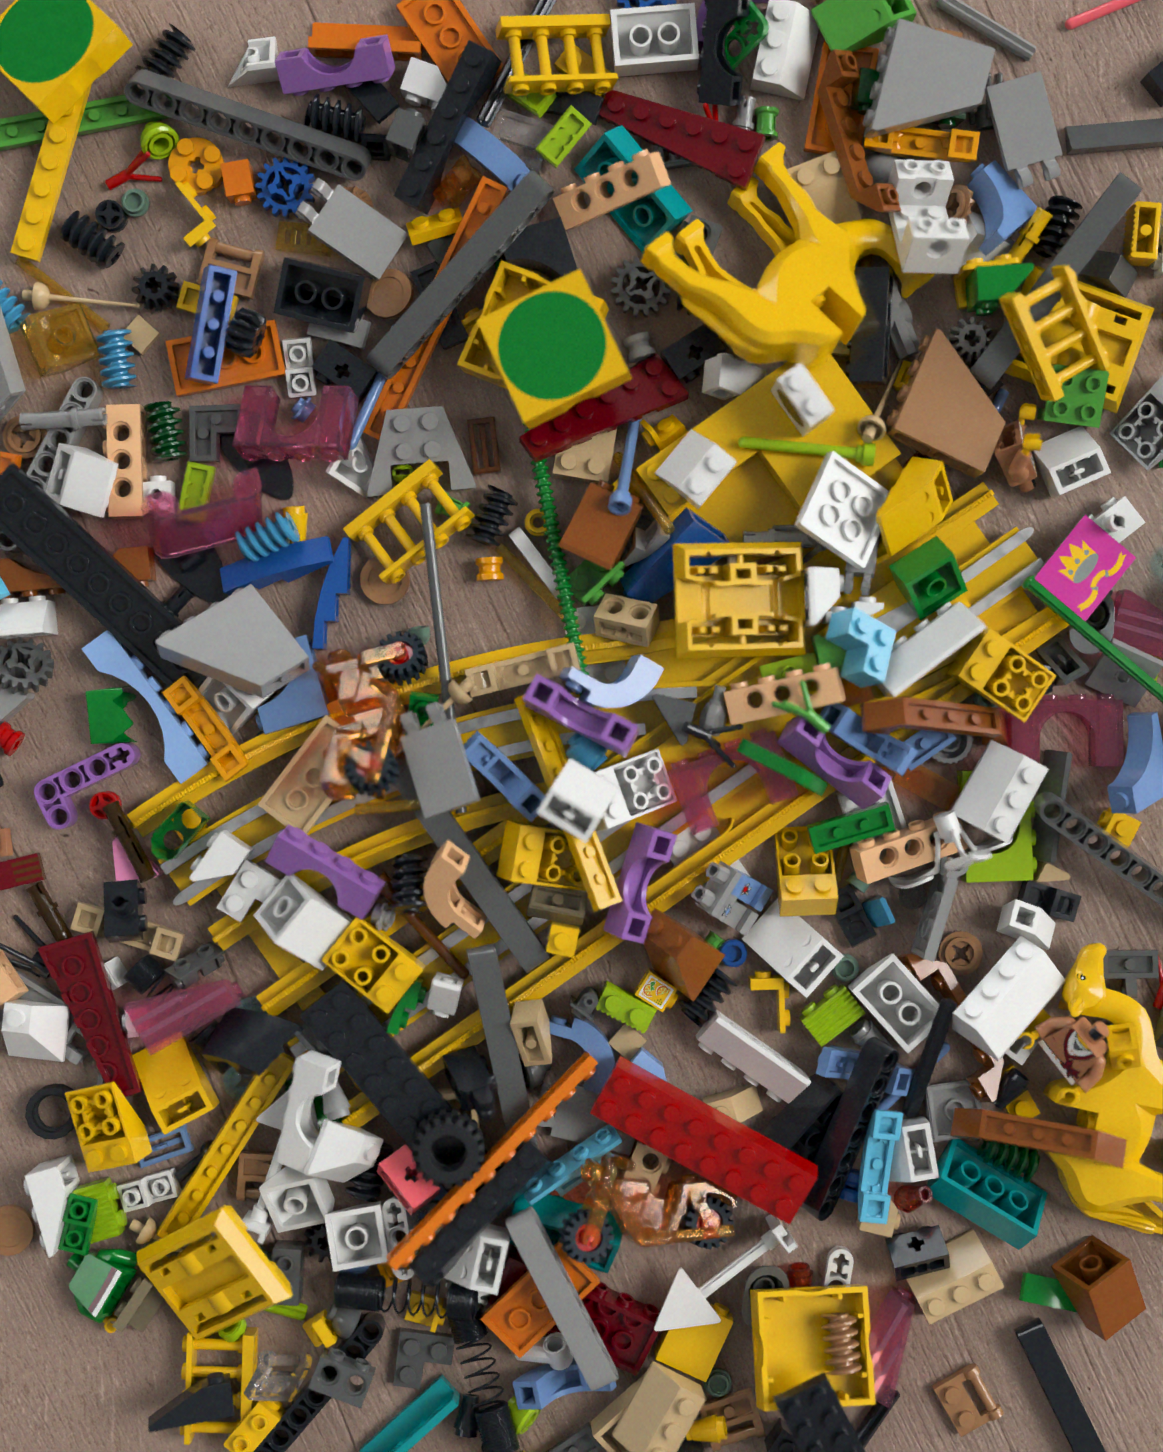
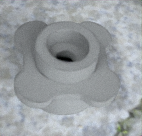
M379 903L375 906L371 916V924L376 926V930H381L382 928V931H387L394 923L396 914L391 910L392 904L388 906V903Z

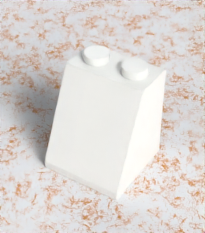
M294 874L286 875L254 914V917L274 943L322 971L327 965L321 960L352 923V919L347 913Z

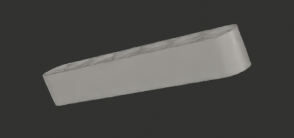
M79 377L73 382L59 411L71 410L72 407H80L81 409L98 408L103 397L101 386L88 377ZM92 385V394L87 398H83L82 390L84 387ZM83 426L82 429L77 430L73 427L50 428L26 473L36 484L40 483L44 492H46L51 471L45 472L44 464L49 459H55L58 437L66 434V444L78 446L88 426ZM0 530V549L11 553L21 552L22 550L15 543L10 547L6 544L7 536Z
M530 1206L506 1218L505 1222L508 1231L590 1389L595 1391L618 1380L619 1375L615 1364L534 1208Z

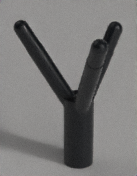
M688 721L684 723L682 728L684 733L706 741L731 768L736 767V764L720 748L721 743L714 739L712 735L743 729L742 724L707 730Z

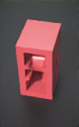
M405 1144L379 1163L377 1173L410 1216H412L438 1196L440 1187L434 1186L432 1179H429L428 1182L424 1180L422 1172L418 1173L415 1168L416 1162H413V1151ZM406 1175L409 1177L414 1175L416 1177L415 1182L412 1179L406 1181Z

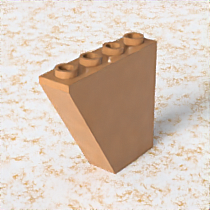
M936 328L931 334H925L919 343L917 350L921 352L918 359H914L908 369L907 375L910 378L907 385L904 384L897 395V400L900 402L897 409H893L888 416L886 425L889 428L886 433L890 438L931 458L943 461L944 464L968 476L976 478L985 473L1005 421L944 333Z

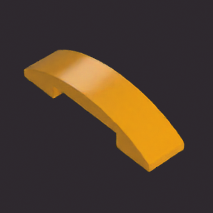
M910 127L872 138L865 137L864 148L888 155L917 160L975 162L980 132L952 129L951 132Z
M182 676L162 692L175 712L183 716L211 755L210 761L226 782L249 765L243 751L228 727L186 676Z

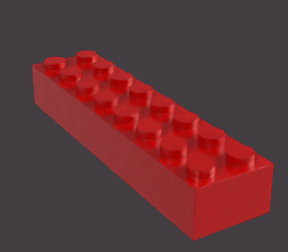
M622 1056L618 1058L590 1111V1114L789 1225L818 1177V1165Z

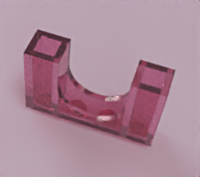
M245 385L233 440V447L242 458L249 461H256L258 459H271L273 461L296 459L302 462H308L311 459L327 462L348 460L359 402L350 386H323L319 411L312 425L299 434L284 436L277 434L275 431L281 399L271 386Z
M1086 694L1069 695V700H1058V695H1043L1041 701L1038 702L1026 722H1022L1005 711L1009 744L1007 747L1040 764V732L1043 725L1051 716L1060 712H1068L1077 716L1086 727L1088 733L1089 766H1123V699H1114V694H1096L1097 700H1086Z
M765 727L750 733L751 739H748V741L785 759L781 747L777 743L778 739L775 731L767 732ZM740 738L724 743L725 749L722 750L731 760L744 761L756 770L770 804L773 805L798 795L794 781L737 752L736 750L741 742ZM712 748L698 753L699 759L688 763L687 758L672 763V769L667 771L692 835L719 825L708 797L707 784L713 770L725 761Z

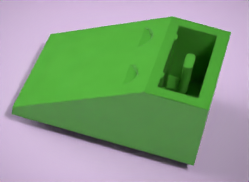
M826 0L811 9V14L831 51L837 49L852 52L883 42L888 27H892L899 19L913 22L917 13L911 0Z

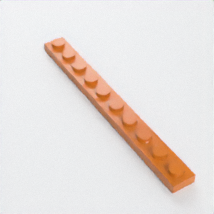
M482 176L435 278L504 201L509 192L507 187ZM452 311L405 365L391 379L386 380L365 426L364 433L380 440L386 410L407 408Z
M587 1051L484 1155L481 1168L478 1173H473V1179L469 1182L467 1179H464L463 1185L459 1187L455 1185L386 1255L387 1263L395 1271L400 1266L406 1267L415 1257L414 1252L421 1245L426 1246L432 1241L436 1235L434 1231L441 1224L447 1225L456 1215L455 1210L462 1203L465 1205L472 1200L476 1194L475 1189L482 1182L486 1184L496 1174L495 1169L502 1161L507 1163L515 1155V1148L522 1141L527 1142L534 1136L537 1131L535 1128L542 1120L544 1122L548 1121L555 1114V1107L562 1100L565 1102L574 1095L576 1085L582 1079L584 1081L588 1080L595 1073V1066L598 1062Z

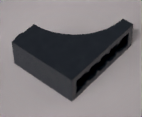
M561 217L526 226L496 260L500 262L502 260L518 267L538 271L553 281L578 270Z

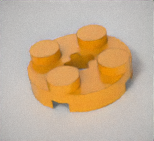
M199 137L183 138L177 143V147L170 154L168 169L170 177L175 183L178 180L182 184L188 182L198 196H202L213 188L216 189L223 181L220 163L225 162L220 150L211 141ZM200 160V163L204 165L203 170L198 169L197 173H193V169L190 167L191 163Z

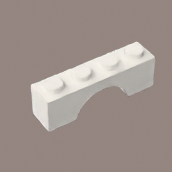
M313 1050L297 1057L293 1065V1082L287 1095L289 1099L288 1107L282 1119V1124L284 1125L282 1137L277 1144V1150L279 1151L278 1163L302 1173L304 1172L319 1135L311 1119V1105L316 1095H323L336 1088L341 1061Z

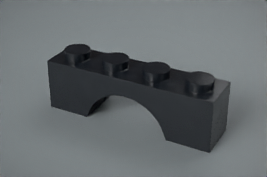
M704 0L707 9L706 19L702 25L704 44L699 57V63L702 67L701 78L697 83L698 103L723 106L740 105L743 75L736 72L730 66L725 54V41L731 27L740 19L749 16L750 0Z

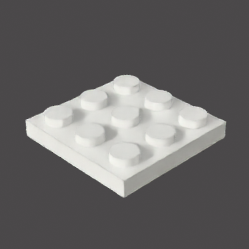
M834 451L828 452L803 504L795 526L856 569H864L881 532L876 522V514L886 501L889 491Z

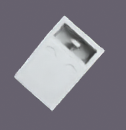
M659 749L594 771L596 774L620 787L597 825L596 831L614 827L677 802Z
M778 897L753 924L748 934L741 938L806 998L844 957L800 916L780 917Z
M72 1154L40 1163L25 1175L24 1189L26 1194L31 1196L33 1203L32 1216L35 1223H39L41 1230L40 1243L43 1250L47 1251L48 1257H52L59 1250L58 1247L65 1224L62 1220L70 1193L79 1186L80 1180Z
M441 1224L434 1231L435 1234H437L444 1227L443 1224ZM489 1224L467 1248L456 1265L444 1278L470 1290L497 1295L509 1244L510 1233L508 1228Z

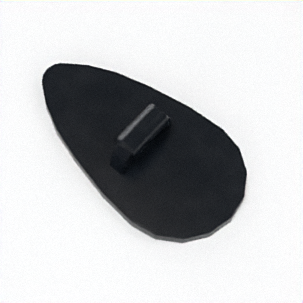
M252 412L246 413V434H221L222 450L233 466L260 490L275 498L288 500L293 496L294 481L292 469L281 441L272 425L263 416Z
M173 519L164 524L157 532L154 540V554L162 567L180 584H183L186 589L208 602H221L228 598L229 595L223 593L220 568L223 567V564L204 529L196 522L187 519Z

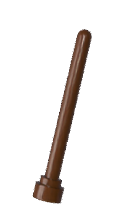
M383 872L378 876L379 879L385 882L379 895L380 897L384 896L392 905L399 904L392 901V895L396 893L392 889V883L390 882L392 879ZM401 914L461 979L469 977V970L418 915Z

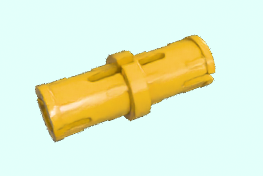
M1037 206L1036 211L1025 228L1019 230L1018 233L1020 235L1007 254H1011V258L1019 257L1020 264H1022L1034 243L1038 244L1040 240L1038 238L1053 216Z

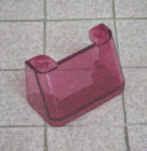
M258 469L245 470L235 476L232 483L234 495L231 498L180 510L176 498L171 493L157 492L145 495L141 511L154 552L161 558L171 559L236 542L235 532L239 531L243 536H246V526L255 532V522L258 521L263 525L262 485Z

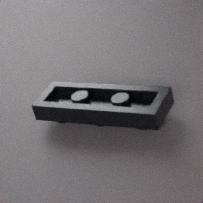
M436 261L410 272L420 295L431 284L439 270ZM456 307L453 309L439 338L444 351L467 341L469 337Z

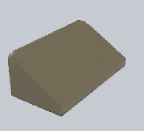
M533 884L527 915L581 926L588 894L583 891Z

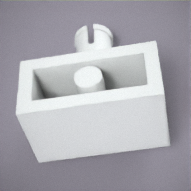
M1125 496L1117 500L1114 497L1110 498L1100 506L1103 510L1095 517L1092 514L1088 516L1118 543L1146 523Z

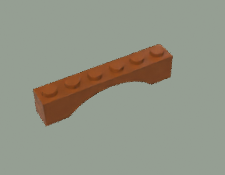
M149 546L119 548L112 555L145 587L149 586L148 582L157 581L154 548ZM0 559V577L10 594L21 593V598L38 596L40 591H48L49 595L66 594V591L49 575L31 570L13 559Z

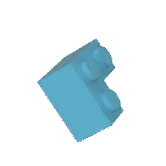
M856 607L832 613L826 639L846 650L840 676L861 688L884 683L896 631Z

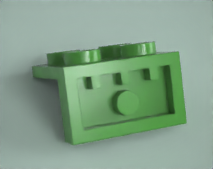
M1054 364L1052 367L1054 372L1058 373L1068 366ZM1085 369L1063 382L1061 388L1064 397L1057 401L1046 400L1045 409L1039 408L1037 419L1099 428L1109 372Z
M585 559L569 575L571 579L568 581V584L572 585L569 591L574 593L573 596L584 607L588 603L593 606L604 596L602 590L608 584L613 587L624 576L625 573L622 570L625 564L620 561L613 569L608 570Z

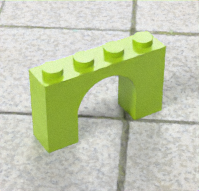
M957 770L958 797L973 770ZM1033 801L1030 802L1012 835L1013 841L998 850L991 851L992 856L978 863L973 862L968 867L967 872L961 875V881L974 883L1033 880V873H1037V860L1032 854V846L1036 845V832L1031 827V818L1035 817Z

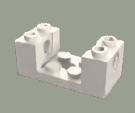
M894 159L887 184L894 185L899 196L898 201L901 211L889 213L902 272L958 274L970 237L965 219L948 218L945 206L954 182L949 161Z

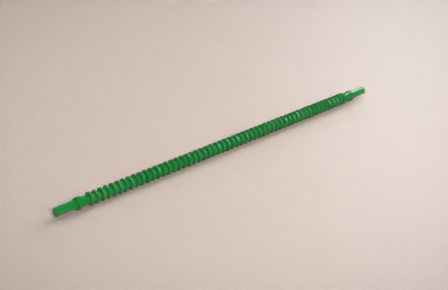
M496 261L494 263L496 272L500 265V261ZM527 427L524 433L528 432L531 429ZM547 459L536 463L532 460L530 464L535 466L532 472L536 473L533 479L538 482L535 488L539 489L536 495L541 497L538 503L542 505L540 512L544 513L541 519L545 520L543 527L547 529L544 535L548 536L546 543L550 544L547 550L551 552L549 559L553 560L550 566L555 569L552 574L556 575V579L553 581L558 584L555 590L559 591V594L556 597L561 600L558 606L562 607L560 614L564 615L561 622L565 623L563 630L567 631L564 637L568 638L566 644L573 642L575 644L581 668L579 671L589 675V672L585 671L588 665L584 664L583 661L586 659V656L582 655L585 649L580 646L583 643V640H579V636L582 633L577 631V628L580 627L579 624H576L578 616L574 615L577 609L573 608L575 601L571 600L574 593L569 591L572 585L568 584L571 578L566 575L569 572V569L565 568L568 562L563 559L566 553L562 552L563 548L559 547L562 537H559L561 530L557 526L560 522L556 521L558 514L554 513L557 507L552 504L555 498L551 497L554 491L549 488L552 483L548 481L551 477L550 474L546 473L549 470V467L545 466Z

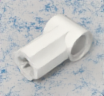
M559 1332L542 1337L520 1359L515 1355L516 1359L520 1361L548 1363L555 1370H564L573 1361V1355L562 1334Z

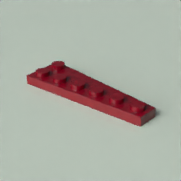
M610 90L606 93L599 113L601 119L617 127L623 125L632 135H638L642 140L652 145L656 144L668 150V153L676 157L680 156L690 161L692 165L700 169L704 168L715 174L716 177L747 191L766 139L764 134L615 90Z
M656 353L628 370L632 377L631 380L597 397L578 402L566 412L519 436V442L536 463L570 449L574 445L587 442L592 439V436L605 431L611 432L616 430L617 426L629 421L633 423L642 419L643 415L655 410L659 412L688 399L689 393Z
M94 930L39 947V953L52 979H55L62 993L61 997L65 1005H68L74 1017L73 1020L77 1028L80 1029L87 1043L86 1046L91 1056L95 1059L96 1066L104 1082L114 1081L125 1097L141 1092L143 1088L126 1033L122 1027V1020Z

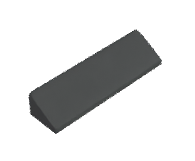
M1163 118L1066 126L1067 155L1163 147Z
M1045 750L1042 765L1049 770L1039 786L1038 795L1043 792H1051L1065 801L1072 753ZM1055 803L1048 804L1044 812H1051L1055 808ZM1035 810L1033 829L1036 832V845L1032 846L1033 857H1036V860L1055 863L1060 833L1045 823Z

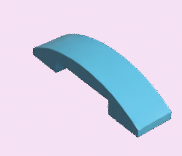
M875 1109L871 1117L865 1137L859 1173L858 1220L860 1222L887 1224L891 1199L887 1191L895 1141L900 1139L903 1119L902 1112Z

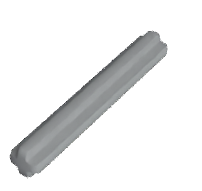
M938 0V8L1025 61H1029L1035 53V45L963 1Z

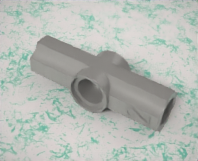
M893 279L890 341L899 361L912 357L921 351L917 350L919 341L912 326L913 318L907 302L901 299L898 287Z

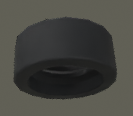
M51 1084L41 1088L30 1098L26 1106L25 1118L29 1128L36 1135L44 1139L55 1140L66 1136L75 1128L71 1113L68 1121L63 1126L57 1128L45 1125L38 1113V1107L45 1097L51 1095L60 1096L67 1102L65 1092L72 1091V1088L64 1084Z

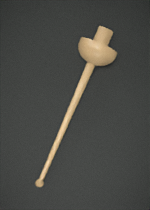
M35 282L33 290L23 289L22 291L23 301H32L34 310H44L50 301L142 308L141 303L132 304L52 295L48 287L41 282Z
M903 360L898 361L875 414L863 417L857 425V430L865 443H871L884 437L886 427L883 420L880 419V415Z
M469 677L460 685L455 680L449 683L448 692L451 697L443 704L444 710L448 709L454 702L467 704L473 700L468 695V692L476 684ZM429 718L421 726V729L427 728L429 725H431L433 723L432 720ZM403 745L394 753L395 757L404 750Z
M151 1217L147 1219L145 1224L133 1219L128 1228L138 1234L135 1240L137 1244H146L152 1239L155 1241L161 1239L156 1234V1222ZM179 1248V1249H177V1250H175V1251L179 1253V1252H181L183 1249H182V1248Z

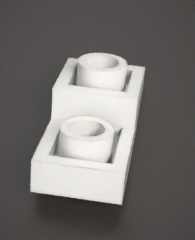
M311 336L283 339L286 364L285 374L289 398L317 395L315 371L312 368L314 357Z
M859 597V602L851 603V608L856 607L870 616L884 609V603H876V597ZM831 607L830 611H827L823 616L822 624H829L832 613L848 609V607Z
M175 1167L145 1175L116 1186L124 1213L149 1207L159 1201L178 1197L182 1190L179 1180L174 1174L176 1172Z

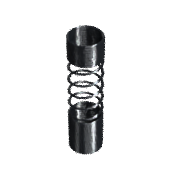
M147 953L125 974L123 979L139 995L145 993L157 981L146 997L147 1002L154 1000L169 989L158 1004L157 1012L166 1009L182 997L167 1017V1022H171L191 1008L179 1024L177 1032L185 1030L203 1016L187 1039V1042H192L191 1046L202 1055L219 1022L214 1020L206 1029L191 1039L209 1013V1011L203 1012L185 1027L181 1028L198 1005V1001L193 1002L170 1019L188 994V991H184L159 1009L174 989V986L171 983L149 999L167 973H165L164 967L152 955ZM209 1061L221 1075L231 1067L228 1062Z
M340 1271L335 1281L333 1299L336 1308L374 1312L382 1310L383 1313H386L393 1304L397 1314H401L407 1306L411 1316H414L422 1307L425 1317H429L436 1307L437 1315L440 1319L447 1316L448 1320L472 1322L475 1319L477 1311L478 1291L470 1290L454 1282L451 1283L448 1290L446 1312L441 1316L438 1307L440 1282L436 1285L435 1301L429 1314H426L424 1308L426 1285L423 1282L420 1303L416 1312L412 1313L409 1301L412 1286L411 1278L408 1279L407 1297L401 1311H397L395 1302L398 1284L397 1277L394 1278L392 1299L386 1310L382 1307L386 1292L384 1275Z
M482 1309L476 1311L475 1319L472 1322L450 1319L448 1324L451 1327L450 1330L453 1335L452 1338H454L453 1341H455L454 1343H466L457 1347L456 1350L475 1346H489L488 1349L480 1354L460 1362L461 1365L481 1360H494L487 1367L464 1376V1379L480 1375L497 1374V1377L492 1381L470 1390L468 1393L487 1389H502L495 1396L472 1406V1408L498 1403L480 1409L474 1414L484 1452H515L520 1448L508 1402L494 1400L504 1392V1388L501 1386H488L500 1377V1373L494 1371L483 1372L492 1367L496 1359L493 1357L478 1358L487 1353L492 1348V1345L489 1343L473 1344L484 1338L488 1333L487 1326L480 1320L483 1313L481 1312Z

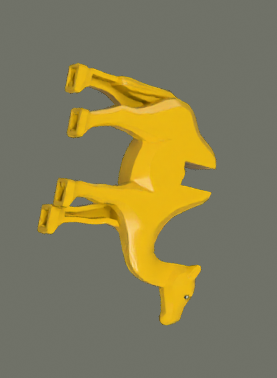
M778 142L758 159L754 173L764 181L766 186L777 197L793 230L784 223L779 215L768 209L757 197L759 180L753 175L747 191L735 187L731 191L727 202L734 211H737L742 218L753 226L760 238L771 248L775 255V258L766 268L755 289H751L736 280L719 267L704 242V224L699 219L694 220L677 234L673 246L672 235L668 232L661 235L645 249L641 263L670 285L682 297V302L688 311L715 331L732 347L735 354L747 362L768 364L778 361H790L815 367L828 361L839 340L844 345L851 340L865 315V305L854 273L855 265L861 258L873 254L885 259L902 283L901 296L905 299L913 294L916 289L928 283L936 273L902 272L891 225L876 219L866 218L835 224L816 209L807 192L789 174L784 166L783 159L786 146ZM673 250L679 255H684L690 268L674 255Z
M1091 943L1081 948L1074 965L1067 973L1065 983L1061 989V999L1058 1008L1069 1010L1072 1017L1080 1015L1099 1017L1109 1020L1112 1025L1134 1022L1141 1066L1113 1070L1108 1050L1104 1055L1106 1064L1102 1078L1087 1093L1082 1092L1080 1094V1101L1077 1105L1070 1106L1076 1100L1073 1092H1069L1063 1099L1061 1098L1062 1093L1066 1089H1074L1077 1086L1076 1083L1071 1086L1065 1077L1054 1080L1046 1085L1043 1094L1054 1103L1080 1109L1076 1119L1079 1127L1098 1130L1126 1139L1123 1169L1094 1164L1093 1160L1046 1151L1045 1153L1054 1162L1059 1180L1071 1202L1085 1217L1122 1225L1146 1234L1158 1233L1163 1235V1210L1159 1209L1152 1202L1163 1203V1174L1139 1163L1140 1157L1150 1140L1156 1115L1163 1114V1060L1157 1056L1152 1024L1146 1010L1133 998L1106 988L1103 958L1107 953V949L1101 943Z

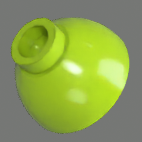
M152 121L147 123L140 136V146L143 153L149 151L151 154L149 158L153 160H162L169 157L179 142L176 131L168 124Z
M515 1396L508 1401L516 1434H523L535 1422L541 1409H518Z

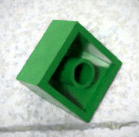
M1034 263L976 266L965 279L967 313L976 312V316L992 315L993 311L1001 306L998 298L1006 293H1013L1033 271Z
M937 536L889 566L896 585L920 621L937 611L947 602H951L968 591L954 553Z

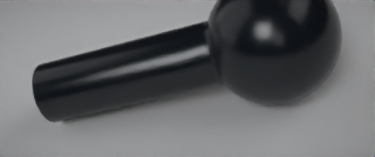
M213 1140L204 1142L200 1153L174 1173L180 1182L195 1171Z

